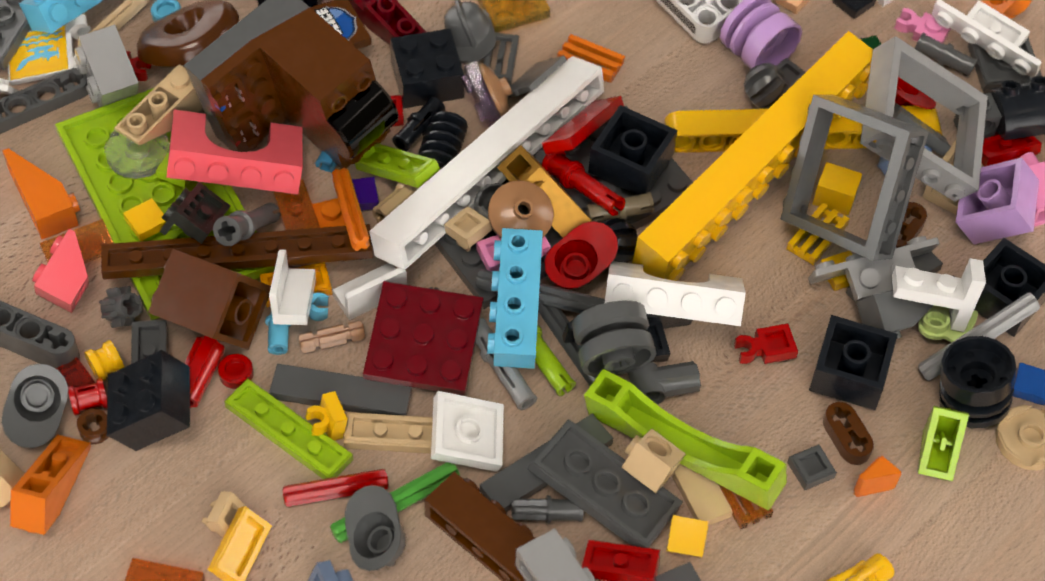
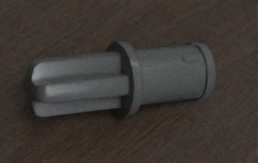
M547 495L545 499L516 498L511 504V515L514 520H545L546 524H550L551 520L583 521L584 510L569 499H551V496Z

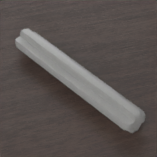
M1026 293L956 340L967 336H985L995 339L1040 309L1039 302L1033 294ZM952 343L919 363L918 368L926 380H932L940 375L942 357L945 350Z

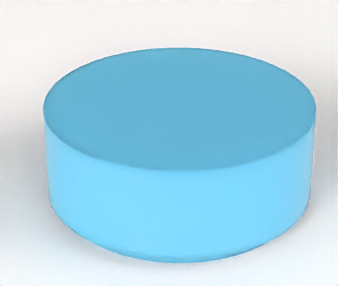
M177 0L155 1L151 6L153 22L181 9L180 3Z

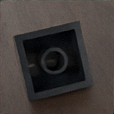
M1034 76L1027 83L1007 80L1002 82L1001 87L984 90L983 94H992L1002 115L996 131L1004 141L1045 134L1044 76Z

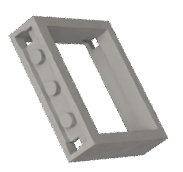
M896 36L873 49L865 107L893 117L899 77L959 115L954 166L924 148L916 178L954 202L979 191L988 96ZM863 125L860 144L889 161L896 137Z

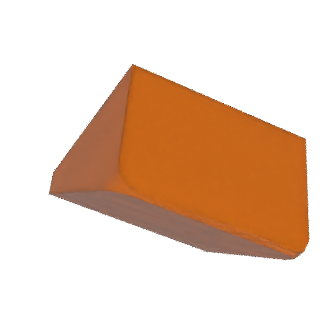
M879 456L858 477L853 494L856 497L892 490L896 487L902 473L885 457Z

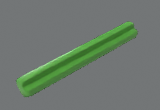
M447 462L390 492L396 504L397 512L429 496L454 471L460 475L456 465ZM344 517L330 526L333 537L339 543L348 540Z

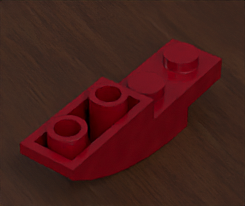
M349 0L363 25L389 44L390 38L426 32L397 0Z

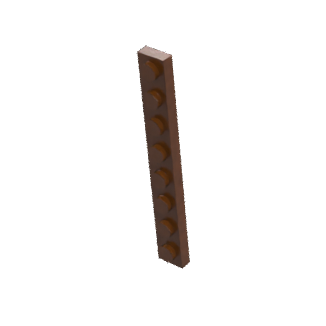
M365 224L370 246L366 250L361 248L359 251L352 248L346 226L258 232L232 246L220 244L215 236H207L202 244L194 238L101 244V273L103 280L163 275L165 263L169 259L172 249L229 270L275 266L279 250H286L288 265L373 259L372 242L369 233L371 228L370 224Z

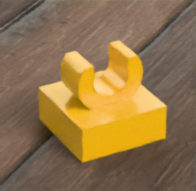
M335 391L322 394L320 406H311L306 410V420L319 419L321 421L313 424L311 432L315 436L326 432L328 437L334 441L343 439L348 419Z

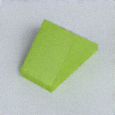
M933 406L922 433L918 474L953 481L969 413Z

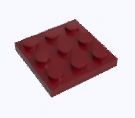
M383 281L363 370V379L465 396L484 298Z

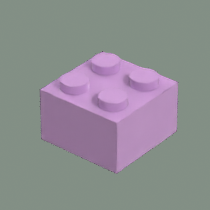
M1022 157L981 167L979 191L960 199L958 202L957 225L973 245L1033 232L1039 179Z

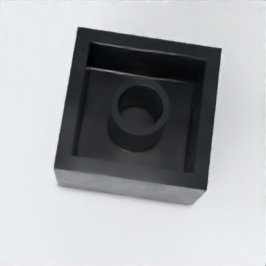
M450 28L390 38L391 64L399 93L402 96L403 108L425 105L431 97H436L442 102L464 98V72Z
M620 105L590 149L588 173L637 195L650 192L674 155L678 130Z
M1003 238L983 260L986 284L974 310L978 311L986 319L1026 293L1033 294L1040 307L1045 302V264L1006 238ZM1035 313L1006 332L1015 337Z
M831 315L809 391L876 410L884 389L898 334Z
M160 350L108 375V437L138 451L190 428V366Z

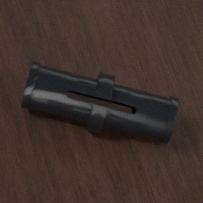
M431 97L417 113L414 112L407 118V124L392 138L394 145L399 150L408 151L421 135L424 136L429 118L435 113L445 111L442 101L436 97Z

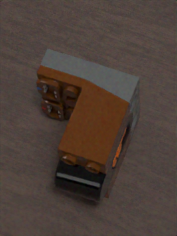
M302 0L264 1L184 65L215 136L232 151H251L269 134L270 123L282 124L287 119L294 126L302 127V133L321 151L327 153L336 165L341 169L343 167L348 168L351 164L359 162L364 153L375 144H380L384 141L387 134L391 132L390 127L398 122L397 108L389 94L376 81L370 59Z

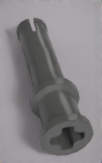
M266 203L249 212L238 210L228 216H222L214 223V236L224 246L235 245L240 240L250 238L256 229L277 222L281 213L274 214L273 211L279 209V207L274 203Z

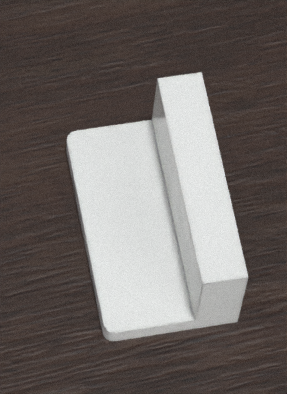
M279 250L269 292L273 324L307 325L316 283L315 269L288 268L286 250Z
M387 263L334 288L333 297L348 320H351L378 307L383 281L407 285V272L401 267L395 269L392 264Z

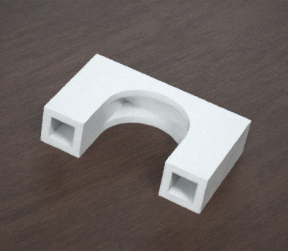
M613 261L609 267L605 303L622 300L637 301L644 305L646 314L741 326L746 292L742 278L709 274L708 282L673 281L643 272V265Z

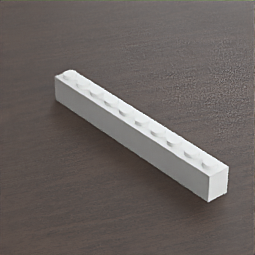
M574 56L570 57L539 86L521 99L513 108L500 117L498 121L369 231L375 257L406 270L446 234L444 227L446 222L467 206L474 209L475 196L484 186L494 183L502 184L507 179L497 167L520 145L530 154L534 155L543 147L542 143L604 93L602 67Z

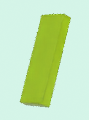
M375 144L364 153L359 162L354 164L359 171L419 188L440 170L435 159L382 144Z

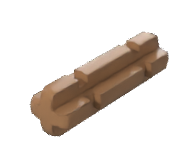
M357 320L348 322L346 327L343 324L318 329L315 334L309 331L298 335L300 349L303 353L316 351L315 347L320 346V349L346 344L348 339H351L352 342L363 340L365 338V329L362 321Z

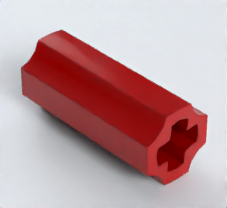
M206 335L196 338L184 362L190 366V408L198 407L225 352L224 345Z

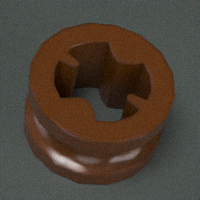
M89 409L80 414L77 419V428L83 441L99 444L108 439L107 414L104 411ZM96 422V425H99L100 428L92 431V428H89L88 425Z

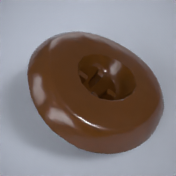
M202 0L178 9L155 21L143 30L137 42L138 58L144 63L160 67H173L178 64L181 66L185 65L239 22V14L232 4L224 0Z

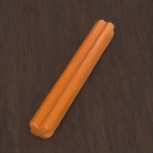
M344 167L341 170L335 169L332 172L333 183L351 246L356 251H359L361 248L366 250L370 246L369 235L350 172Z

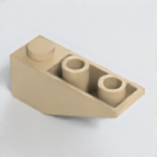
M178 64L114 127L115 130L140 146L171 131L174 109L198 113L203 107L186 69Z

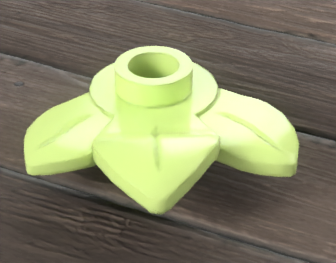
M933 305L919 320L918 330L926 338L932 340L945 339L953 342L974 328L978 311H973L965 331L961 332L951 330L949 308Z

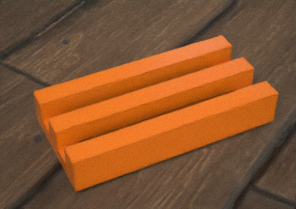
M573 34L569 35L568 42H565L562 50H559L557 53V57L564 55L566 60L577 55L581 57L579 59L584 58L587 62L603 66V80L609 83L613 81L625 60L624 55Z

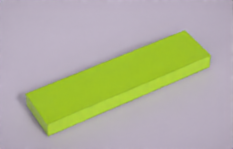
M248 378L224 401L225 408L322 479L338 477L353 461V454L326 434L313 435L311 432L312 424Z

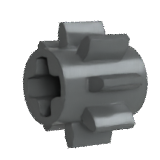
M131 286L106 289L108 296L103 300H99L101 304V318L111 321L112 328L132 326V322H135L134 317L143 313V310H141V296L131 293Z

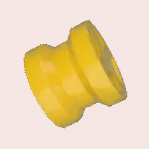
M111 340L104 342L102 347L97 350L89 349L84 352L88 365L96 379L103 378L104 381L107 375L124 368L122 359Z

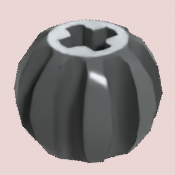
M762 63L753 67L747 74L744 82L746 94L756 106L762 109H769L790 88L788 79L783 72L771 63Z

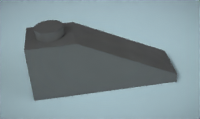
M893 290L874 294L856 302L862 324L898 334L897 339L902 337L900 331L913 327L933 306L894 298Z

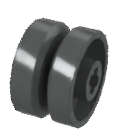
M613 301L594 306L576 316L571 324L575 341L578 346H581L578 352L581 368L584 374L597 377L602 369L615 375L629 373L650 363L657 354L653 337L650 332H647L650 325L645 307L637 301Z

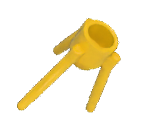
M875 553L868 560H861L855 566L826 581H844L848 578L850 579L847 581H888L894 576L895 571L891 562L885 556Z

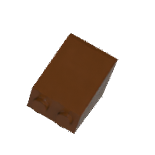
M172 249L171 255L165 263L158 288L152 296L148 313L213 339L249 350L268 301L271 286Z

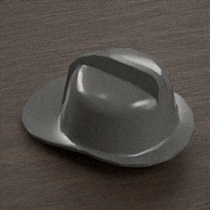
M454 0L455 5L446 12L444 17L445 29H451L461 62L472 63L480 61L492 52L496 44V33L490 16L474 2Z
M34 364L25 367L15 376L4 405L1 421L4 433L11 442L20 447L35 448L46 444L54 437L68 398L66 379L58 369L47 364Z
M376 485L364 486L356 491L348 501L345 510V526L353 562L361 569L373 571L379 570L384 566L391 567L396 565V560L401 556L406 546V535L399 522L397 507L392 495L385 488Z

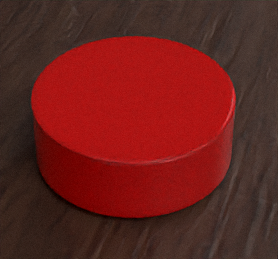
M230 354L224 357L218 365L221 383L228 388L237 389L247 378L252 380L253 366L250 359L242 354Z

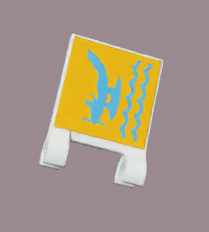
M86 15L76 17L53 33L29 31L8 64L10 86L48 79L66 70L77 68L74 58L76 54L74 55L73 38L78 39V36L91 31L90 25L87 26Z

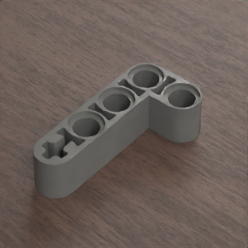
M0 301V347L39 364L50 365L60 372L70 371L78 365L80 353L75 337L70 330Z

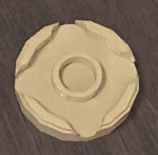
M1021 405L1011 408L1009 414L998 424L995 431L996 444L1001 454L1012 464L1023 469L1036 471L1045 469V409L1041 408V410L1032 408V405Z

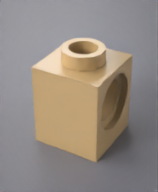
M651 429L642 438L636 435L625 449V453L629 456L621 468L656 493L671 478L686 454L655 430Z

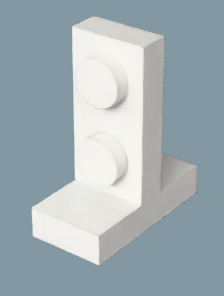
M970 258L962 278L953 277L948 274L922 271L916 268L895 266L892 274L893 297L949 308L951 330L964 332L986 284L983 261Z

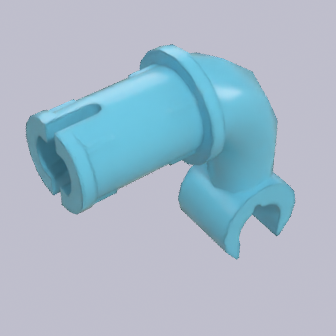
M318 292L313 294L309 314L312 320L323 321L328 318V308L316 307L328 306L329 296L324 293ZM271 312L265 319V323L268 326V352L275 355L286 354L288 351L289 327L291 325L273 324Z

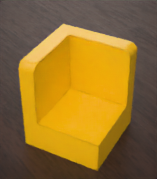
M826 162L812 205L819 207L824 202L828 205V210L832 211L835 209L840 214L848 216L862 178V173Z

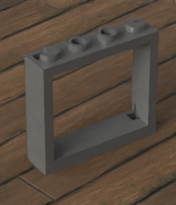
M813 95L812 102L808 107V117L804 132L800 137V147L796 162L791 171L788 192L783 201L780 220L872 261L892 259L929 131L835 95ZM834 113L896 137L867 240L806 214Z

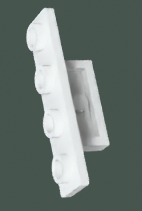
M942 0L936 1L932 17L935 18L939 25L951 28L958 32L965 41L981 46L991 57L998 60L1002 59L1012 65L1013 69L1021 75H1028L1032 78L1038 74L1042 62L1020 48L1029 36L1030 31L980 0H978L968 15L963 14Z

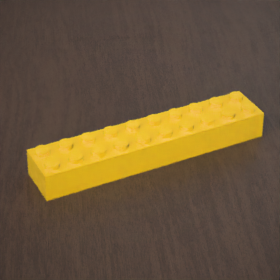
M849 31L840 38L638 236L632 263L643 265V272L648 275L678 281L685 272L684 267L690 261L693 263L697 262L707 249L705 246L712 239L715 242L718 241L726 232L727 224L733 218L736 221L739 220L749 207L747 204L753 198L760 199L770 186L768 183L774 177L780 179L790 167L789 162L794 157L797 158L800 137L804 132L808 117V107L812 102L813 95H835L851 101L854 97L860 99L866 93L873 49ZM834 113L832 119L834 117L840 119L842 116Z

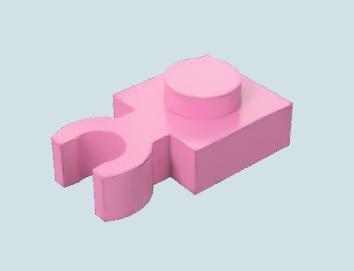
M903 8L901 16L895 24V29L899 32L914 33L912 40L917 42L922 33H925L927 36L944 43L951 29L939 25L929 13L924 12L921 18L908 8Z

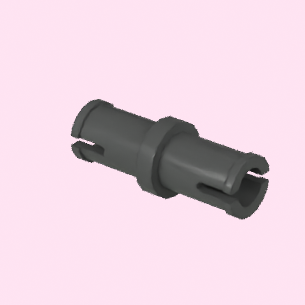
M922 33L915 46L916 50L937 60L938 64L942 67L947 65L965 74L967 77L970 76L978 59H974L954 49V45L950 43L945 45L927 36L925 33Z

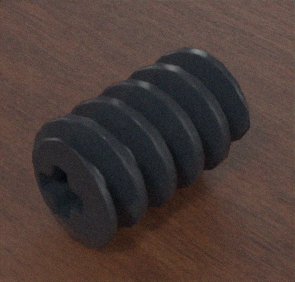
M448 111L433 114L429 118L418 155L437 160L440 169L443 168L461 151L462 142L468 129L467 121L462 116Z

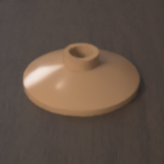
M481 63L479 68L482 77L502 117L509 111L507 96L513 94L506 77L499 79L488 66Z
M512 181L502 185L495 191L488 205L490 225L500 238H502V228L543 231V238L553 223V206L548 195L540 187L527 181ZM525 205L529 213L521 214L518 206Z

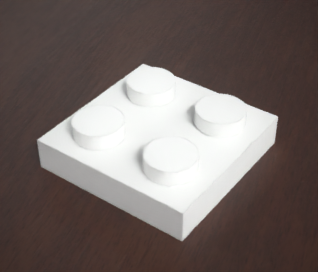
M438 391L433 398L431 459L498 472L502 467L504 404Z

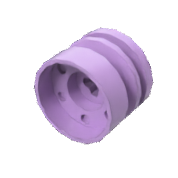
M743 0L726 18L720 32L721 42L727 48H730L733 54L741 56L743 63L750 69L762 63H771L776 66L785 58L788 59L797 48L802 36L801 26L787 14L780 12L779 7L771 3V0Z

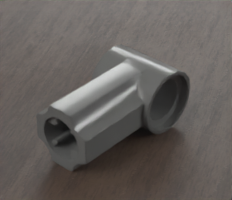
M694 361L660 367L650 362L644 367L628 373L630 383L656 404L664 401L666 397L700 392V373Z

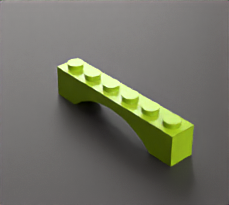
M602 369L584 394L588 415L593 414L599 421L631 438H634L636 435L642 438L651 429L655 430L686 454L680 464L768 511L787 483L785 462L756 447L729 443L689 426L654 403L632 383L605 369Z

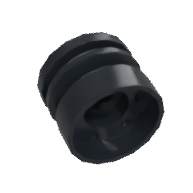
M967 336L954 341L945 350L941 360L940 407L969 413L966 426L969 428H987L1000 423L1009 414L1012 406L1013 386L1017 369L1015 357L1009 348L998 340L985 336Z

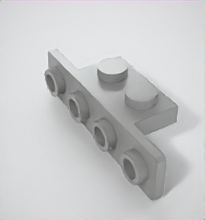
M920 236L909 240L906 246L895 248L892 259L872 261L856 253L848 256L846 262L835 264L833 260L826 261L815 266L816 270L812 272L808 280L810 284L846 275L854 300L857 302L874 294L893 290L892 274L895 266L916 268L912 257L932 252L940 243L938 237L927 240L926 236Z

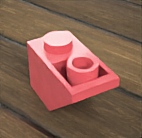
M68 229L64 237L59 235L50 249V253L53 254L47 265L41 264L38 267L32 281L35 282L36 295L72 313L87 289L89 282L75 231Z

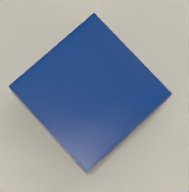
M1020 362L1016 370L1013 396L1044 406L1045 370Z

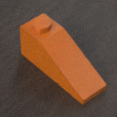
M9 148L2 150L10 175L41 240L79 226L76 212L80 211V207L74 193L67 194L62 182Z
M57 435L11 489V527L26 530L30 533L46 534L61 514L89 453L90 442Z

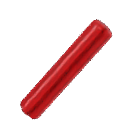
M378 469L286 485L283 487L282 492L285 505L290 507L352 496L364 486L376 485L387 489L389 483L386 470Z

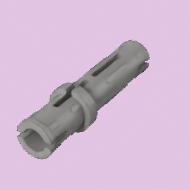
M480 318L476 344L481 350V358L484 362H489L518 409L525 410L531 407L537 401V396L534 395L520 371L514 367L493 366L494 354H487L488 333L493 332L484 318Z

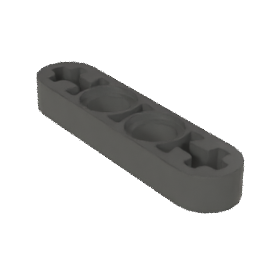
M72 68L1 98L0 134L87 96V75H81L78 68ZM46 92L55 94L50 100L39 99L40 95ZM15 105L26 106L25 110L19 113L10 111Z

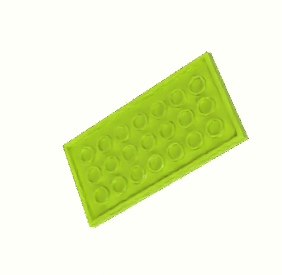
M154 88L55 124L57 133L113 244L140 242L125 221L123 212L153 198L165 214L185 189L156 176V169L169 152L171 131L139 146L114 128ZM190 181L186 188L192 191L198 182ZM200 182L230 205V208L223 216H228L238 210L245 211L232 186ZM174 224L166 235L159 232L143 241L191 237L187 236L181 228ZM213 230L208 236H214ZM275 266L234 269L232 271L252 279L260 278V274L274 272ZM162 275L132 277L130 279L137 294L141 296L140 300L150 320L160 318L148 313L151 306L152 296L158 288Z

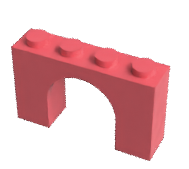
M174 109L166 178L298 194L303 169L302 127L270 123L268 141L265 148L252 152H238L222 148L208 139L205 133L206 114Z

